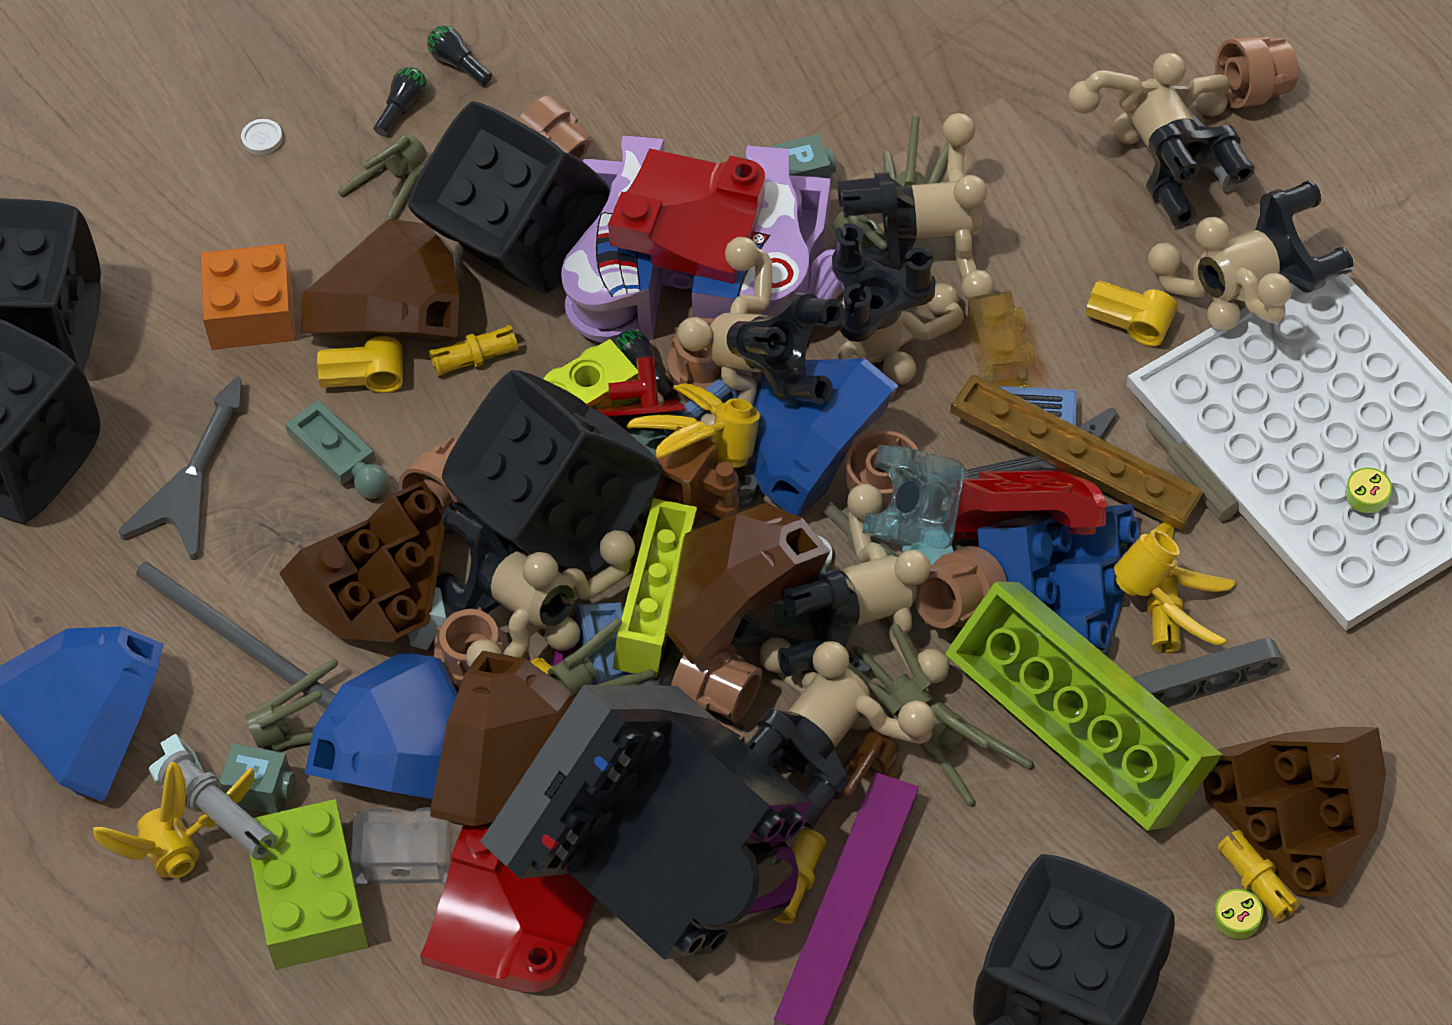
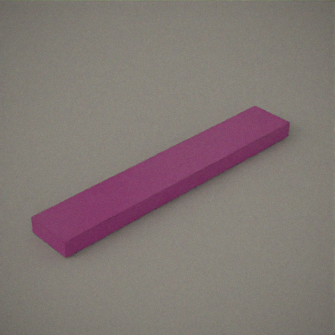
M877 772L874 773L774 1017V1025L827 1024L919 794V786Z

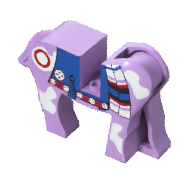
M622 136V162L594 159L583 160L584 163L606 181L610 194L598 218L567 254L563 262L561 276L563 288L567 294L565 299L567 318L578 332L591 340L603 343L611 339L614 343L617 336L627 330L640 331L647 336L648 340H653L662 285L673 286L679 289L692 288L693 317L715 319L723 313H730L731 305L737 297L741 295L754 296L755 265L749 270L739 271L735 283L732 284L653 266L650 254L610 246L608 223L621 191L626 192L633 183L649 148L665 152L664 139ZM747 146L746 159L757 162L765 171V197L751 238L759 249L769 255L772 261L771 302L761 315L773 314L792 294L797 292L814 294L819 299H837L843 292V288L832 271V255L835 250L824 251L831 205V178L789 175V149Z

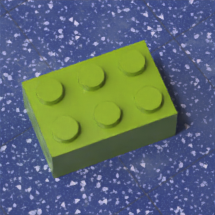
M336 799L254 818L277 837L274 849L270 848L265 842L258 840V843L270 852L268 856L256 860L250 855L266 943L275 970L369 948L344 826Z

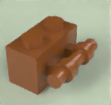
M678 426L674 432L678 431L682 427ZM709 437L666 457L657 459L663 470L659 483L653 493L654 498L697 507L694 528L706 511L718 516L719 520L738 514L740 510L739 497L736 494L739 488L738 475L731 463L721 462L718 464L717 444L712 442Z

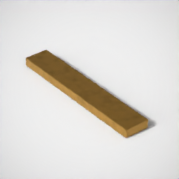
M973 373L951 404L950 413L1065 472L1091 481L1100 490L1130 505L1133 504L1137 509L1180 531L1183 530L1202 500L1203 490Z

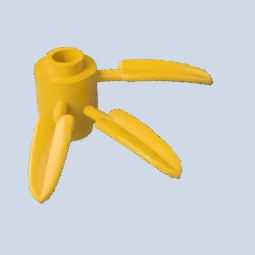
M683 383L674 385L673 389L691 399L702 409L710 411L715 416L714 424L707 426L704 422L685 416L650 415L634 418L627 425L628 429L655 428L676 430L678 426L682 427L657 446V459L666 457L693 443L712 436V442L717 444L718 463L729 462L733 467H742L747 464L748 458L754 453L760 413L747 400L733 398L722 403L719 398L709 391L693 384Z
M1165 522L1151 530L1149 534H1142L1114 566L1117 576L1116 582L1119 587L1131 596H1149L1152 593L1163 603L1161 606L1163 612L1182 628L1211 644H1225L1227 642L1226 639L1211 632L1192 619L1158 585L1168 573L1177 576L1178 582L1183 586L1209 592L1229 591L1234 587L1235 580L1206 575L1176 566V558L1180 554V549L1172 539L1174 527Z
M171 761L165 773L161 808L151 810L138 821V836L105 827H94L93 835L95 840L103 847L120 856L139 861L147 855L160 877L180 878L192 871L195 862L199 858V850L191 836L203 826L212 828L217 823L203 813L197 821L186 829L180 819L185 813L186 806L185 778L181 767ZM250 767L225 793L237 804L248 792L254 781L253 769Z

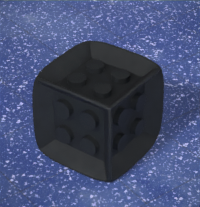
M471 101L452 121L426 162L412 189L408 206L410 211L427 226L442 236L458 242L467 251L486 264L540 293H549L562 279V266L567 254L594 223L605 207L610 189L606 181L586 163L564 152L547 137L491 106Z
M0 198V319L55 346L70 357L83 371L90 354L101 300L100 262L87 221L76 207L65 203L34 199Z
M0 319V517L14 522L26 523L47 507L84 463L98 440L101 423L92 390L81 368L55 346Z
M511 370L491 389L461 433L446 460L442 479L447 488L462 504L502 537L513 541L518 547L529 554L536 552L550 554L557 562L558 567L566 570L576 568L585 575L594 574L606 563L600 554V541L605 534L614 530L629 533L651 499L659 483L663 468L656 457L620 425L603 413L589 407L574 394L531 373Z
M1041 854L1023 876L989 945L983 969L977 978L973 1003L975 1024L1141 1025L1154 996L1160 971L1165 965L1171 949L1175 928L1173 911L1159 899L1124 881L1070 859Z

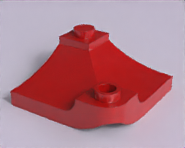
M649 148L633 183L626 192L621 191L609 220L610 246L650 254L653 266L734 284L739 271L728 265L725 259V250L727 244L734 238H752L765 197V171L755 161L730 155L726 162L714 163Z
M1062 470L979 471V479H954V489L937 490L936 520L940 527L951 531V537L974 539L978 537L979 528L1010 516L1044 510L1052 515L1054 521L1068 526L1070 533L1088 535L1095 534L1096 527L1106 525L1107 504L1103 493L1094 483Z
M492 823L479 826L463 825L450 856L451 863L438 909L420 955L422 964L515 991L533 993L553 987L564 978L572 963L597 898L570 874L520 879L480 842ZM544 957L547 958V960L543 964L535 965L539 963Z

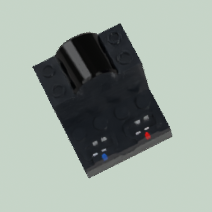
M583 685L480 842L520 879L570 874L660 957L666 960L712 953L725 941L728 935L726 929L763 924L777 918L789 906L797 889L799 870L795 855L787 845L786 840L793 838L802 829L806 822L804 814L813 802L678 686Z

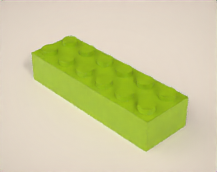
M995 582L945 652L949 659L1147 831L1170 827L1223 755L1019 582Z

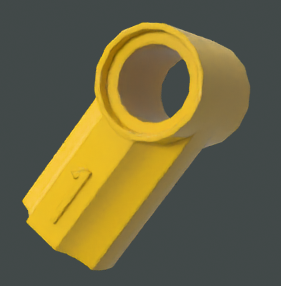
M1099 280L1091 291L1086 307V316L1127 329L1130 337L1136 342L1153 347L1162 343L1178 310V305L1173 297L1160 290H1147L1142 295Z
M379 336L368 340L365 347L319 350L317 352V368L320 388L365 385L368 389L377 393H389L398 390L403 382V346L401 342L389 336Z

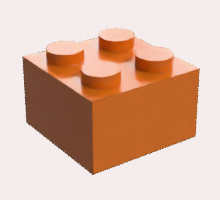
M285 243L201 252L203 322L211 350L296 341L292 271Z

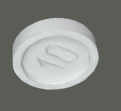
M269 119L254 120L248 123L241 133L244 148L254 155H267L276 151L283 140L280 126Z

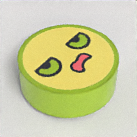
M1370 467L1360 468L1349 476L1345 496L1348 503L1360 512H1379L1389 503L1392 483L1389 477L1378 469Z
M1231 889L1224 892L1218 898L1214 910V922L1221 933L1233 939H1245L1258 931L1263 918V906L1256 895L1244 889Z

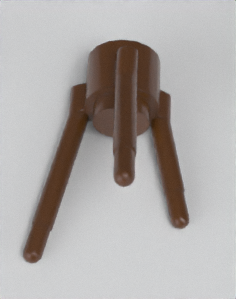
M869 732L866 734L860 748L853 749L849 759L843 765L847 777L855 768V772L844 789L846 796L853 794L863 778L871 781L875 772L892 778L897 777L901 768L894 761L899 753V747L893 739L878 732Z

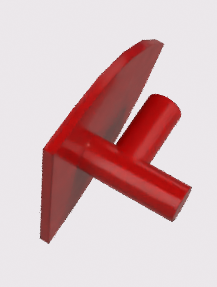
M654 356L636 358L639 380L608 383L610 400L640 397L641 403L595 409L606 416L685 410L684 404L676 399L658 401Z

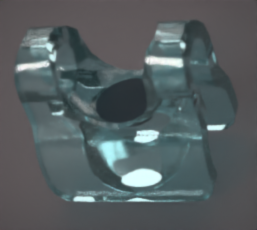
M878 445L875 467L882 469L890 477L893 486L890 504L883 512L879 514L865 513L862 533L901 546L918 544L935 549H947L951 545L965 474L963 464L955 459L908 447Z

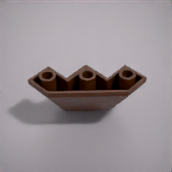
M396 219L385 220L303 292L300 335L342 339L356 334H366L435 343L457 338L460 294L452 253L433 229L425 223Z
M421 481L390 495L368 520L301 549L279 574L301 609L338 638L393 643L426 627L430 623L431 615L429 614L432 612L445 526L442 522L444 512L425 482Z
M768 503L685 533L665 632L691 664L728 650L744 614L782 600L784 589L815 582L830 550L803 518Z
M482 650L466 671L447 720L430 817L447 820L456 825L479 826L493 822L575 699L573 693L527 659Z
M1333 727L1290 732L1217 749L1223 755L1203 781L1205 797L1209 804L1235 831L1241 830L1244 837L1264 860H1271L1276 867L1275 874L1295 895L1335 897L1339 895L1378 828L1386 777L1379 728Z

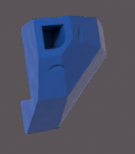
M865 358L805 360L807 375H823L831 380L833 385L832 396L828 402L823 401V404L805 401L797 405L782 403L776 398L764 373L761 374L757 382L758 389L754 408L760 413L754 453L748 458V463L761 491L784 511L799 517L825 495L853 439L885 413L898 385Z
M1133 504L1108 506L1106 508V525L1096 527L1095 534L1070 533L1069 527L1054 521L1050 513L1000 521L978 529L979 548L986 550L996 558L1005 573L1007 582L1021 583L1103 654L1109 652L1125 594L1116 582L1117 576L1114 566L1137 541L1140 532L1138 520L1134 517Z
M122 626L65 629L0 666V714L61 786L71 789L78 795L89 796L104 802L142 716L159 667L163 643Z
M401 652L344 683L313 729L305 774L432 799L446 724L457 696V692L442 660L430 656Z

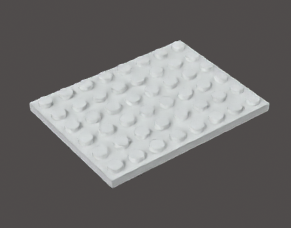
M1342 274L1326 281L1322 288L1310 293H1304L1290 283L1292 287L1291 296L1285 303L1286 313L1284 319L1279 323H1269L1253 315L1246 307L1241 310L1239 323L1230 331H1218L1213 327L1209 328L1128 375L1126 386L1178 444L1185 442L1239 502L1238 511L1347 631L1452 565V383L1347 274ZM1370 467L1384 472L1389 477L1392 483V492L1389 503L1384 509L1375 513H1364L1354 509L1348 503L1345 490L1348 478L1354 471Z

